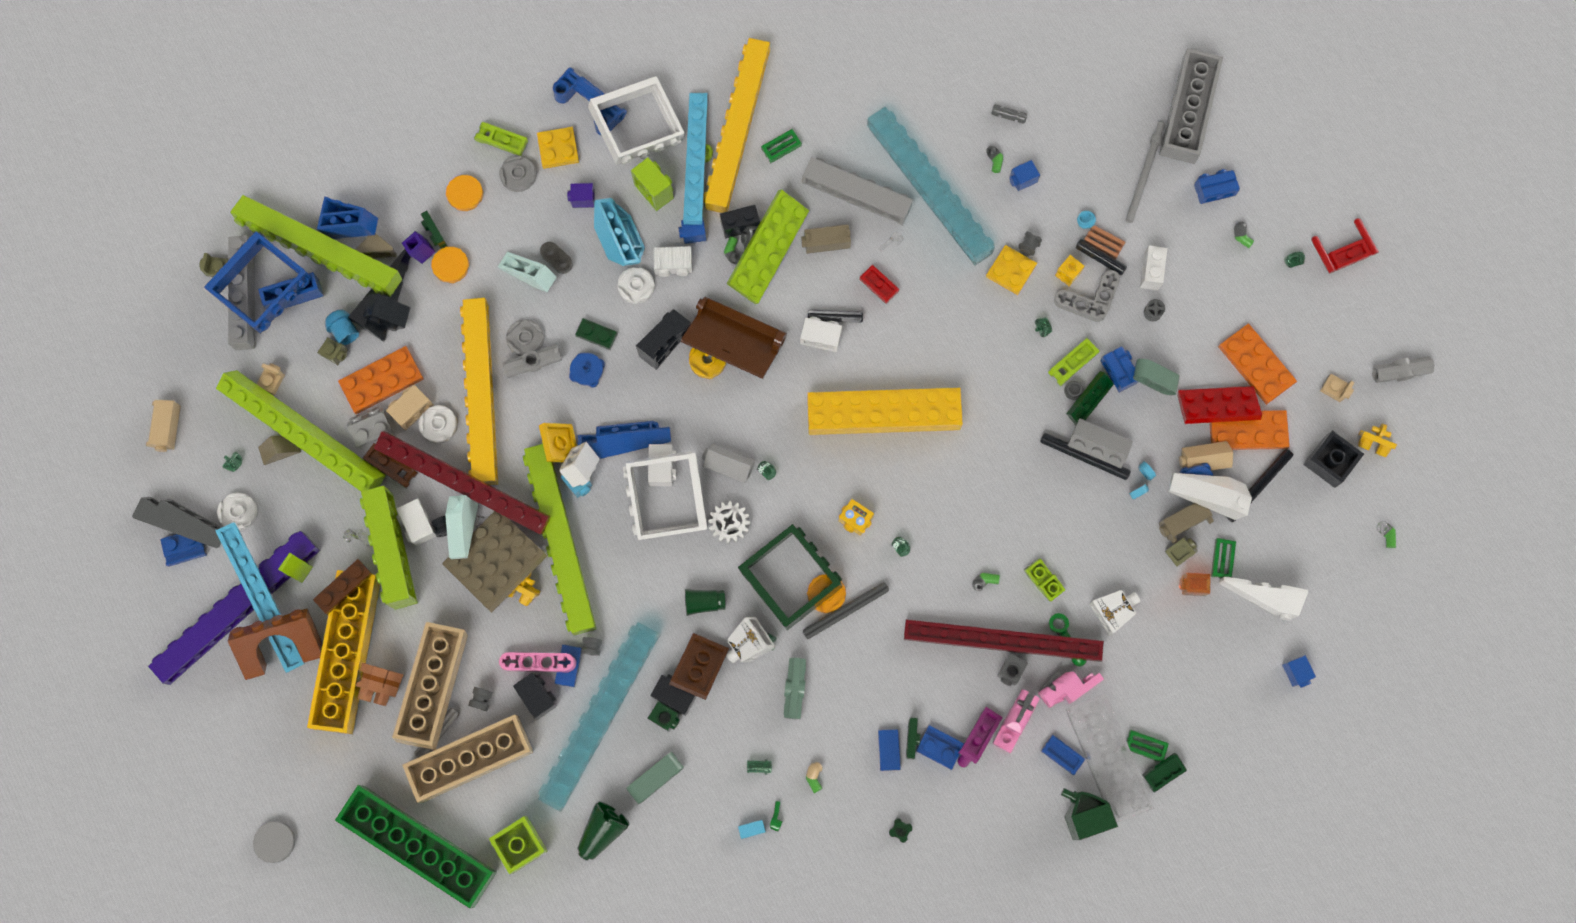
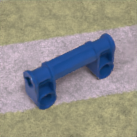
M572 67L568 68L553 84L555 100L562 104L567 103L576 92L589 102L590 99L604 95L601 90L587 79L576 74ZM617 105L600 110L610 132L627 114V110L621 109ZM594 121L595 130H596V132H597L599 135H601V133H600V131H599V129H598V127H597V125H596V123H595V121Z

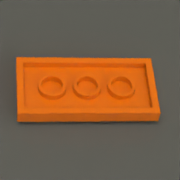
M1249 323L1218 346L1248 384L1254 386L1255 392L1266 405L1297 382Z
M404 346L338 380L353 412L357 415L424 380L407 346Z
M1261 411V420L1209 423L1211 443L1227 441L1232 450L1288 449L1290 444L1287 411Z

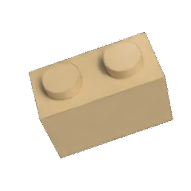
M413 385L406 388L398 400L392 401L386 411L406 431L433 404Z

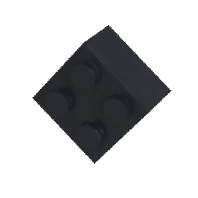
M1332 430L1322 439L1303 465L1336 488L1344 482L1364 453Z

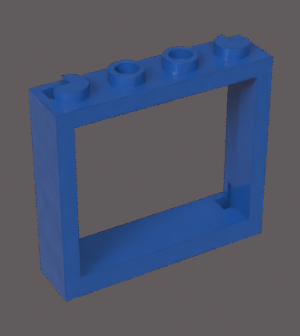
M255 231L204 288L261 334L270 327L271 322L283 313L287 304L295 300L297 293L309 284L312 277L307 271ZM265 247L299 275L256 321H253L220 293L252 258Z

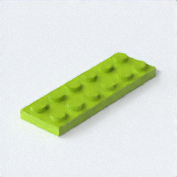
M782 189L778 190L726 284L752 303L758 304L809 210Z

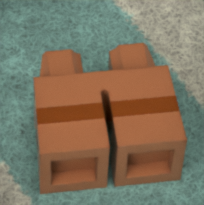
M362 663L360 671H363L362 678L355 685L360 687L358 699L371 702L373 693L376 692L373 703L386 706L390 696L396 697L403 674Z

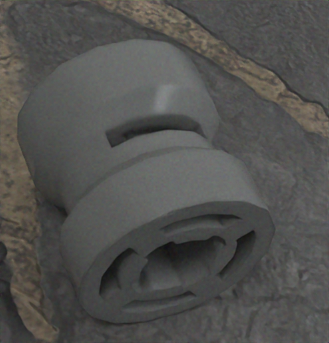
M474 687L472 692L473 699L469 701L468 706L487 711L489 707L487 702L492 698L493 692Z

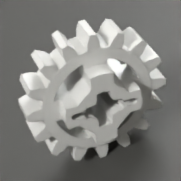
M729 501L728 506H725L722 502L721 508L714 507L716 513L710 512V516L713 519H709L708 523L713 526L709 527V530L715 531L713 534L714 538L720 536L719 542L726 539L727 544H729L730 540L733 539L737 543V537L744 539L742 533L749 532L746 526H750V521H746L749 518V514H743L746 510L744 507L739 509V503L732 506V502ZM725 511H730L729 513H726V514H724V515L721 514V513H723V512H725ZM738 514L742 518V524L736 519ZM732 518L733 524H729L726 528L725 521H729ZM716 521L722 525L721 532L716 526ZM732 531H737L735 534L728 535Z

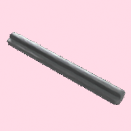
M885 582L879 584L803 630L804 636L807 639L812 638L889 591Z

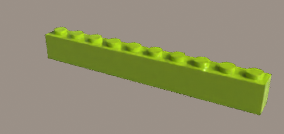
M244 195L241 196L230 211L234 217V222L239 226L244 227L245 225L252 232L261 233L272 242L277 241L284 248H291L300 256H307L318 265L322 263L332 272L338 271L349 280L354 279L365 288L370 287L380 295L384 294L391 297L402 281L398 270Z
M237 370L222 374L216 387L218 391L359 491L381 486L386 476L384 473Z
M543 444L525 448V455L522 457L525 467H529L530 473H527L530 485L533 484L535 491H532L533 500L535 503L538 502L539 511L551 516L542 535L544 539L548 540L549 546H546L548 557L553 559L554 564L551 565L553 576L557 575L558 583H555L558 595L562 594L563 601L560 604L562 612L566 613L568 620L565 621L567 631H571L576 636L597 630L553 462H547Z

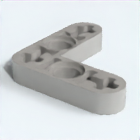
M1113 270L1105 272L1094 300L1067 290H1060L1054 297V303L1063 310L1095 322H1100L1104 320L1120 281V276ZM1112 276L1113 282L1110 287H1106L1109 281L1108 278ZM1107 292L1109 294V299L1102 300L1100 298V293ZM1062 295L1065 296V300H1067L1064 301V303L1060 302V298L1062 297ZM1072 299H1075V300L1073 301V303H1072V307L1069 306L1070 303H1071V300H1072ZM1079 301L1083 302L1086 308L1079 310L1076 308V303ZM1090 305H1091L1092 308L1090 309V312L1087 313V311H1088V309H1089V307H1090ZM1097 309L1101 310V314L1099 316H1096L1095 311Z

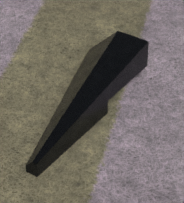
M406 249L390 265L391 268L398 270L402 281L391 297L383 294V296L397 302L410 259ZM371 288L348 317L352 322L384 342L387 333L386 326L370 323L369 319L363 317L369 295L377 294Z

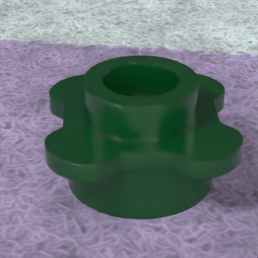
M899 818L895 819L893 828L889 830V835L898 838L900 842L904 843L908 840L907 836L913 829L912 825L903 823Z

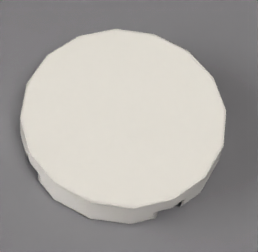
M628 268L619 276L618 291L621 297L628 303H643L650 299L654 293V279L650 272L644 268Z
M441 405L429 407L422 413L419 420L420 432L425 439L433 443L448 441L454 436L458 427L455 414L446 406Z
M236 492L229 494L218 505V520L223 526L235 522L239 531L245 530L256 520L257 505L251 497L244 493Z

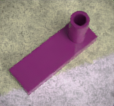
M985 707L959 751L961 754L957 760L959 766L965 768L971 761L975 764L979 761L1003 717Z

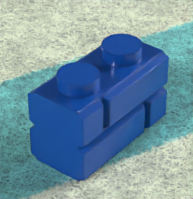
M1222 169L1214 175H1209L1208 173L1200 175L1194 184L1200 204L1236 196L1240 190L1234 170L1227 171Z
M1123 346L1104 355L1100 360L1119 393L1139 383L1133 379L1135 367L1131 361L1132 356L1128 350H1124Z

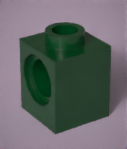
M660 702L656 703L647 718L668 732L671 729L675 730L680 722V719H678L679 714ZM669 713L671 716L670 721L662 723L660 721L661 714Z

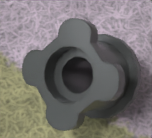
M1026 231L1023 242L1018 245L1020 253L1024 256H1033L1035 249L1040 247L1042 239Z

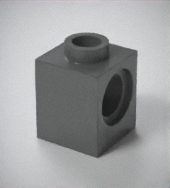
M1010 653L998 674V677L1001 678L1000 681L1005 685L1015 686L1018 684L1028 663ZM1009 666L1016 669V676H1010L1007 673Z

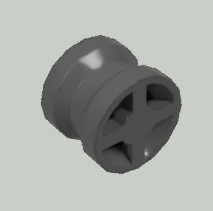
M1153 299L1149 301L1143 313L1147 320L1154 322L1162 317L1166 308L1161 300Z
M583 637L584 646L580 653L600 656L599 646L602 644V640Z

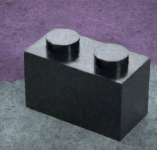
M756 205L719 214L725 239L741 235L748 226H759L760 224Z
M377 293L369 295L363 317L369 319L370 323L382 324L390 331H397L405 328L411 307Z
M532 672L513 685L533 718L538 720L557 707L555 704L557 699L551 690L547 692L544 685L546 682L540 674L536 676Z
M661 675L650 696L686 716L697 696L669 685L672 675Z

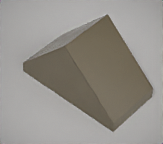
M376 233L375 235L368 236L355 249L373 259L397 257L393 247Z
M282 435L270 436L258 447L263 465H268L301 453L299 447Z

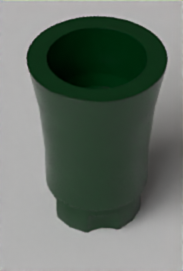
M685 589L686 616L725 610L724 590Z

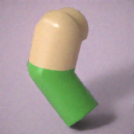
M819 762L811 763L806 774V780L813 793L823 789L817 780L819 772L823 769Z

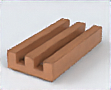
M1095 225L1091 227L1084 241L1114 259L1118 257L1125 244V241ZM1090 237H1092V238L1098 240L1100 243H1102V244H1104V245H1106V246H1109V247L1113 248L1114 250H1116V252H1114V251H1112V250L1106 248L1105 246H1103V245H1101V244H1099V243L1093 241L1092 239H1090Z

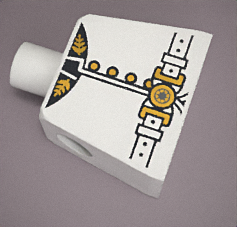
M1120 590L1098 598L1089 605L1110 636L1136 614L1133 606L1141 601L1135 592L1125 596L1124 592Z
M745 617L728 638V643L732 650L727 653V658L732 663H735L738 659L741 662H751L776 646L756 617Z

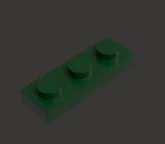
M1099 371L1066 413L1075 426L1079 418L1086 421L1114 385L1105 372Z

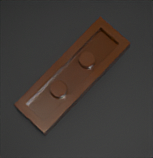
M357 559L320 592L313 601L328 615L365 582L372 573Z

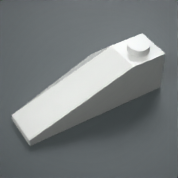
M1173 473L1168 489L1170 493L1233 520L1248 516L1252 499L1246 484L1230 477Z
M1223 577L1219 580L1220 585L1273 615L1280 616L1282 620L1291 621L1293 618L1298 617L1308 595V590L1281 585V587L1273 588L1269 583L1265 582L1252 585V582L1249 580Z

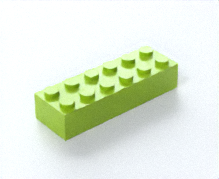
M385 486L361 491L360 505L362 509H365L366 513L364 523L370 531L368 541L374 549L372 560L374 565L378 567L376 578L382 586L383 591L380 592L382 602L394 610L418 604L401 526L396 517L398 513L393 493Z

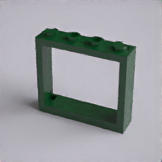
M793 524L738 566L741 574L787 631L842 588L840 582L842 578L840 575L828 568L830 563L824 556L819 557L816 553L818 551L817 547L812 541L808 543L804 538L806 536L804 531L800 527L796 528ZM791 535H794L832 584L788 618L749 568Z

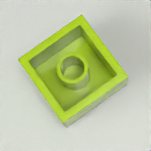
M647 157L631 169L634 186L651 206L658 211L674 199V189L671 185L673 182L667 174L663 175L661 173V168L656 161L652 162Z
M523 816L489 838L509 874H514L548 852L527 816Z

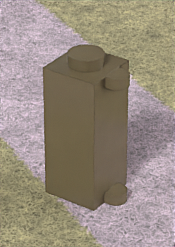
M849 224L804 230V236L801 237L802 248L806 247V254L850 249Z
M1193 503L1162 520L1159 523V530L1164 537H1167L1174 544L1177 542L1176 536L1205 520L1209 524L1213 523L1214 520L1208 508Z

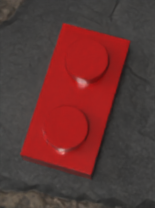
M873 264L859 278L885 304L900 290Z

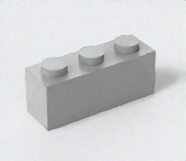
M1079 418L1068 446L1118 468H1122L1129 455L1133 441Z

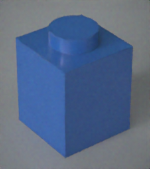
M1030 160L1012 168L1009 180L1011 185L1020 191L1038 183L1040 174L1033 161Z
M681 220L682 227H678L680 238H684V244L706 241L704 220L702 225L684 224L683 220Z
M1306 655L1282 665L1292 687L1297 685L1300 688L1312 684L1311 679L1316 678Z

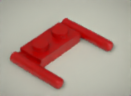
M1360 218L1355 219L1354 224L1363 239L1332 251L1329 254L1325 251L1318 236L1311 238L1329 274L1379 253Z

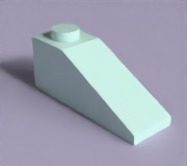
M510 252L505 254L498 265L499 269L545 292H548L557 278L545 265Z
M466 495L449 496L445 516L450 559L468 558L478 504Z

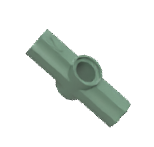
M789 658L788 678L785 682L784 693L786 697L784 718L801 719L802 698H804L806 682L804 680L806 659Z

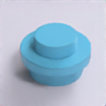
M1083 211L1079 214L1077 223L1081 228L1088 229L1094 226L1096 217L1090 211Z

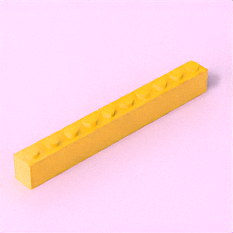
M749 38L748 43L743 46L742 55H744V58L739 61L738 71L740 73L739 76H735L734 87L736 88L734 93L731 92L729 99L731 106L725 113V120L727 121L726 125H722L720 136H722V140L717 143V159H713V174L709 175L707 181L709 189L708 192H704L703 202L705 203L706 210L719 213L728 212L770 53V42Z
M486 298L463 299V306H460V315L464 320V324H461V333L465 339V342H462V351L465 353L466 360H463V370L466 371L464 388L467 389L465 406L466 408L468 407V414H466L465 419L466 425L469 426V433L466 434L467 443L470 444V451L467 452L468 462L471 463V470L468 471V474L488 485H499L489 305Z

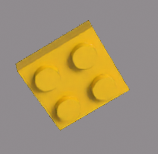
M573 127L537 133L543 169L579 163Z
M1005 245L986 274V277L1018 295L1037 263Z
M542 423L539 425L547 462H564L571 449L577 446L572 424Z

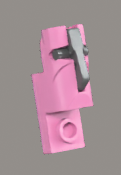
M1074 671L1064 674L1056 672L1042 686L1038 694L1049 708L1064 701V698L1070 704L1104 680L1100 673L1095 676L1091 673L1083 679L1085 682L1083 684Z
M1023 689L1012 708H1010L992 743L1008 753L1012 752L1040 699L1035 695L1028 694L1029 692Z

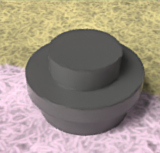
M1076 381L1067 383L1064 388L1066 397L1071 400H1077L1084 391L1083 386Z

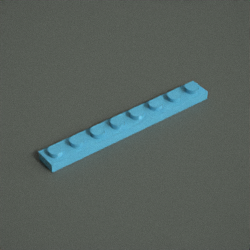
M689 93L683 223L689 225H702L708 93Z
M233 522L216 530L259 620L263 622L276 615H281L236 523ZM281 635L268 636L286 673L305 664L295 643L291 639Z

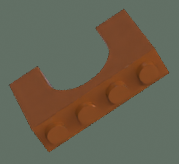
M308 608L303 610L297 609L283 616L276 615L263 622L256 621L246 627H236L230 631L228 637V644L245 680L265 675L267 663L259 648V643L268 636L281 635L291 639L295 643L303 663L320 658L323 645Z

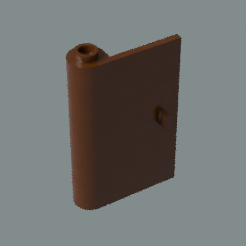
M706 296L703 299L700 298L696 305V309H698L697 316L682 337L681 342L763 379L783 346L787 333Z

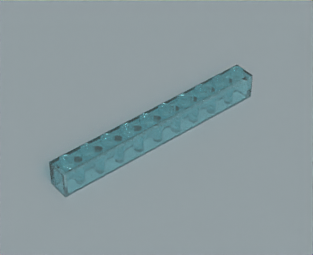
M884 107L868 117L867 127L974 266L992 255L995 249L993 240L983 233L982 226L976 223L972 218L971 212L962 206L958 195H954L950 190L948 182L941 179L937 168L931 166L924 152H920L916 141L913 138L910 139L907 135L905 127L902 124L899 125L895 114Z
M637 622L636 626L632 625L628 632L630 637L626 643L623 642L618 650L620 655L617 660L611 662L607 678H602L598 686L600 688L598 694L592 696L588 704L590 706L587 713L584 712L578 721L580 726L577 731L573 730L568 739L571 741L567 749H562L558 757L561 760L557 767L555 765L552 767L548 775L550 777L548 783H544L538 792L540 795L538 800L562 812L660 636L659 633Z

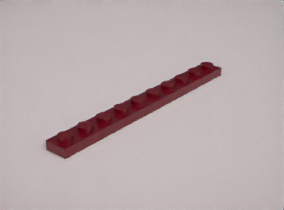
M381 431L374 447L375 450L466 495L470 499L540 535L544 533L551 516L385 431Z
M907 619L904 631V640L1097 662H1102L1104 641Z

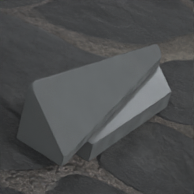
M141 497L132 515L134 519L214 548H218L221 545V541L216 533L220 526L172 499H164L159 502L152 497Z

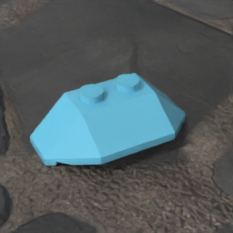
M612 198L595 200L594 229L608 260L622 266L639 264L645 246L631 215L621 206L617 205Z

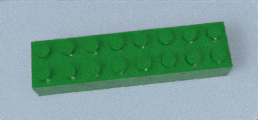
M357 785L335 819L336 822L469 909L475 908L497 873L480 860L363 785Z

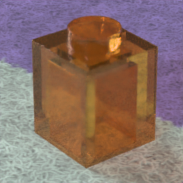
M1184 574L1179 581L1182 595H1209L1210 574Z

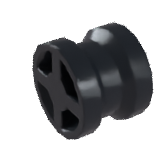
M446 516L434 519L431 524L436 529V537L447 536Z

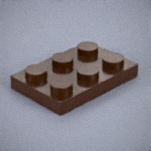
M693 633L669 685L706 700L729 648Z

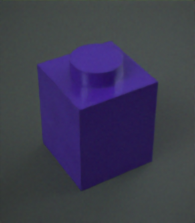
M593 183L570 184V190H567V200L571 202L572 208H594L595 189Z
M416 231L402 242L408 254L421 264L436 252L429 240Z

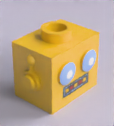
M851 499L848 505L843 506L838 521L844 525L843 528L848 532H855L861 536L862 533H865V529L871 526L874 513Z

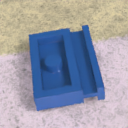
M175 534L160 539L166 559V566L168 567L207 556L203 543Z
M929 725L916 752L952 770L964 743Z

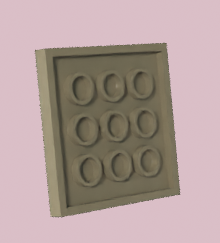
M494 511L473 532L468 558L450 559L448 557L442 565L492 613L547 555L507 517Z

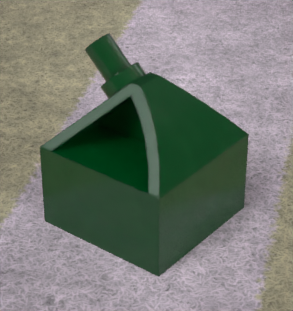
M1063 788L1061 795L1070 799L1069 802L1072 803L1064 816L1072 840H1082L1118 827L1109 802L1091 793L1083 791L1072 792Z

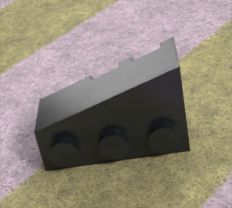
M674 309L670 313L667 312L662 320L636 345L639 357L657 370L681 342L691 322Z

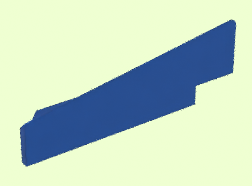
M655 421L596 426V434L578 435V445L587 442L599 459L648 448L649 444L671 442L670 427L661 428L658 422Z

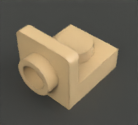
M263 363L261 367L264 371L257 385L270 394L275 395L285 375L277 365L272 363L266 365Z
M1330 374L1320 391L1341 402L1345 398H1350L1354 391L1352 386L1355 382L1350 381L1347 383Z

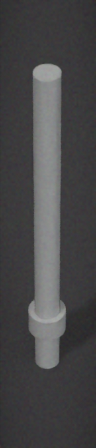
M1162 122L1158 123L1155 134L1151 137V146L1126 217V222L1133 223L1157 148L1161 145L1162 133L1165 128V124Z

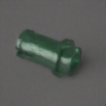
M765 759V761L747 760V773H765L767 775L772 772V761H768V759Z

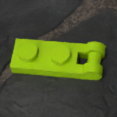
M481 122L479 133H476L474 140L522 156L528 143L526 137Z
M1086 338L1052 367L1048 374L1051 377L1054 376L1061 387L1099 354L1100 351ZM1061 368L1067 372L1065 375L1059 372Z

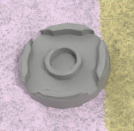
M512 156L503 162L504 164L500 167L499 175L503 185L508 190L523 192L534 184L536 169L532 161L523 156Z
M519 320L510 326L506 334L508 347L518 356H522L530 350H540L543 346V331L532 320Z
M273 821L264 824L254 835L253 847L256 855L264 862L275 863L283 861L289 857L294 849V832L288 825L282 822Z

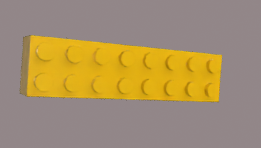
M960 388L807 392L809 435L961 430L963 425Z
M337 570L335 579L344 571ZM374 574L328 614L307 724L309 729L353 735L360 687L355 685L361 681L363 671H360L362 663H366L380 589V584Z

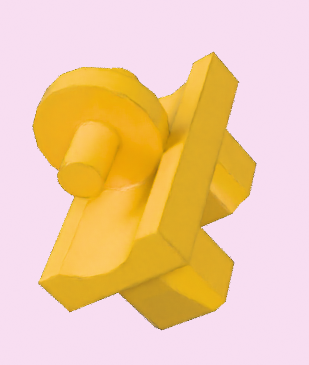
M1384 423L1380 427L1372 426L1371 431L1375 432L1376 435L1360 430L1358 434L1361 436L1358 443L1359 447L1369 451L1373 441L1377 442L1379 445L1375 453L1385 458L1391 449L1395 450L1397 444L1382 438L1383 436L1390 438L1392 434L1386 431L1387 425Z
M530 573L508 597H514L516 591L522 593L518 602L528 606L534 598L539 596L541 591L533 587L535 581L530 579Z

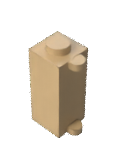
M170 400L152 401L154 408L149 441L146 442V446L153 447L155 451L167 452V449L174 450L181 406L175 401Z
M1227 441L1182 448L1181 456H1179V464L1183 468H1191L1202 463H1208L1211 471L1231 468L1233 465V450Z

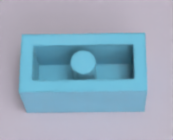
M763 820L738 826L741 839L766 832Z

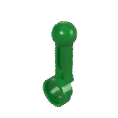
M1061 613L1054 614L1049 620L1051 631L1058 636L1071 637L1067 631L1069 627L1068 618ZM1059 619L1063 621L1064 627L1057 629L1054 627L1053 622ZM1071 659L1072 663L1078 667L1085 665L1087 660Z

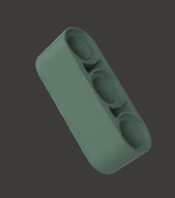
M1137 359L1133 376L1134 380L1165 395L1172 396L1177 394L1180 375L1151 360Z
M670 752L626 789L639 805L677 775L684 766L673 752Z

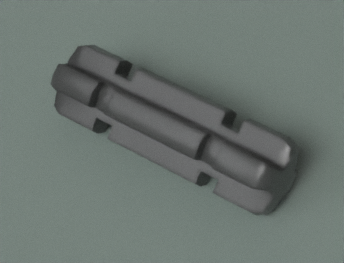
M996 104L991 112L994 116L1001 115V118L1012 121L1018 120L1022 124L1027 119V113H1017V110L1007 107L1001 108L1000 105Z

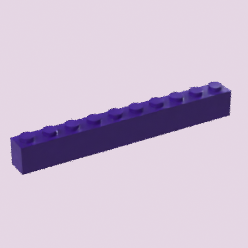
M302 531L292 534L285 545L276 548L273 552L274 554L269 559L263 560L258 565V569L271 595L291 578L278 570L289 553L308 563L321 551ZM242 584L231 588L224 599L218 600L213 605V609L208 613L202 614L195 625L185 629L182 633L183 635L178 640L172 641L167 646L168 649L152 659V663L148 667L163 684L171 685L254 611Z

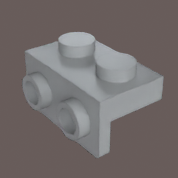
M376 407L369 410L368 414L364 416L356 415L349 419L347 428L357 447L379 438L381 431L393 432L385 415L384 408L378 409Z

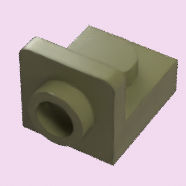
M204 253L199 267L206 276L214 277L228 262V259L211 257L208 253Z
M327 337L317 353L332 363L339 365L340 362L345 360L348 349L343 344H339Z
M1185 536L1165 552L1178 567L1197 552L1196 547L1198 546L1191 537L1188 539Z

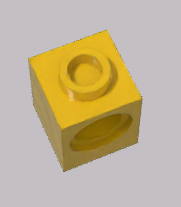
M1069 255L1058 268L1055 276L1070 287L1082 273L1085 266Z

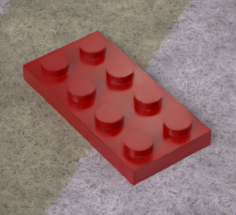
M1254 386L1178 390L1177 393L1185 424L1261 420L1262 418Z

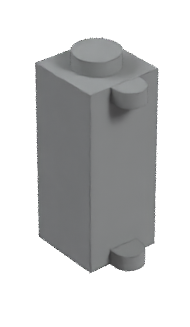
M712 444L709 449L706 448L702 459H704L703 467L744 483L750 477L755 460L716 444Z

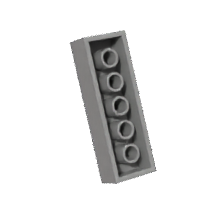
M1187 48L1182 58L1159 155L1195 164L1202 150L1223 57Z

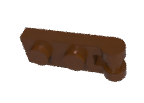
M373 443L363 456V459L407 489L410 485V480L415 478L418 472L375 450L376 444ZM402 470L406 472L403 478L399 476Z

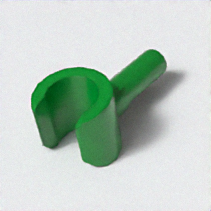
M779 801L775 802L774 814L770 822V828L777 832L780 830L783 822L777 819L780 809Z

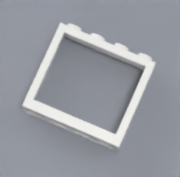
M657 76L590 99L589 111L616 165L620 163L627 164L637 157H646L653 151L660 152L669 145L676 146L681 143L685 134ZM652 92L672 134L620 153L600 110Z
M696 451L626 461V467H623L624 478H628L629 486H626L627 497H631L632 505H629L630 516H634L635 524H632V530L634 535H637L638 540L707 530ZM688 459L698 522L643 530L633 467Z

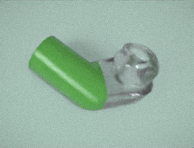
M1385 521L1379 522L1377 524V531L1386 538V548H1396V530Z

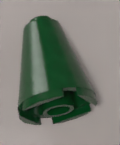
M601 801L596 802L577 847L579 856L587 861L589 859L594 860L630 825L622 813L618 816L614 812L615 808Z

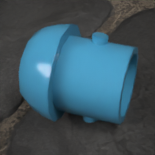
M342 309L333 311L326 317L325 328L327 332L334 335L339 344L348 345L355 341L360 333L348 317L350 314Z

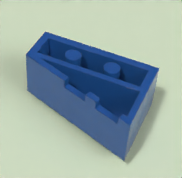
M324 196L317 230L332 239L375 235L379 218L365 208Z

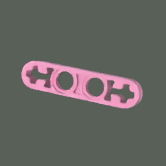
M508 652L500 657L499 665L506 671L571 672L576 667V659L567 653ZM510 657V659L518 661V664L511 663L508 667L505 661L509 660ZM531 657L533 664L526 668L523 664L524 659ZM546 657L552 659V665L548 668H544L542 664ZM566 658L571 661L567 668L562 664H557V660L566 661Z

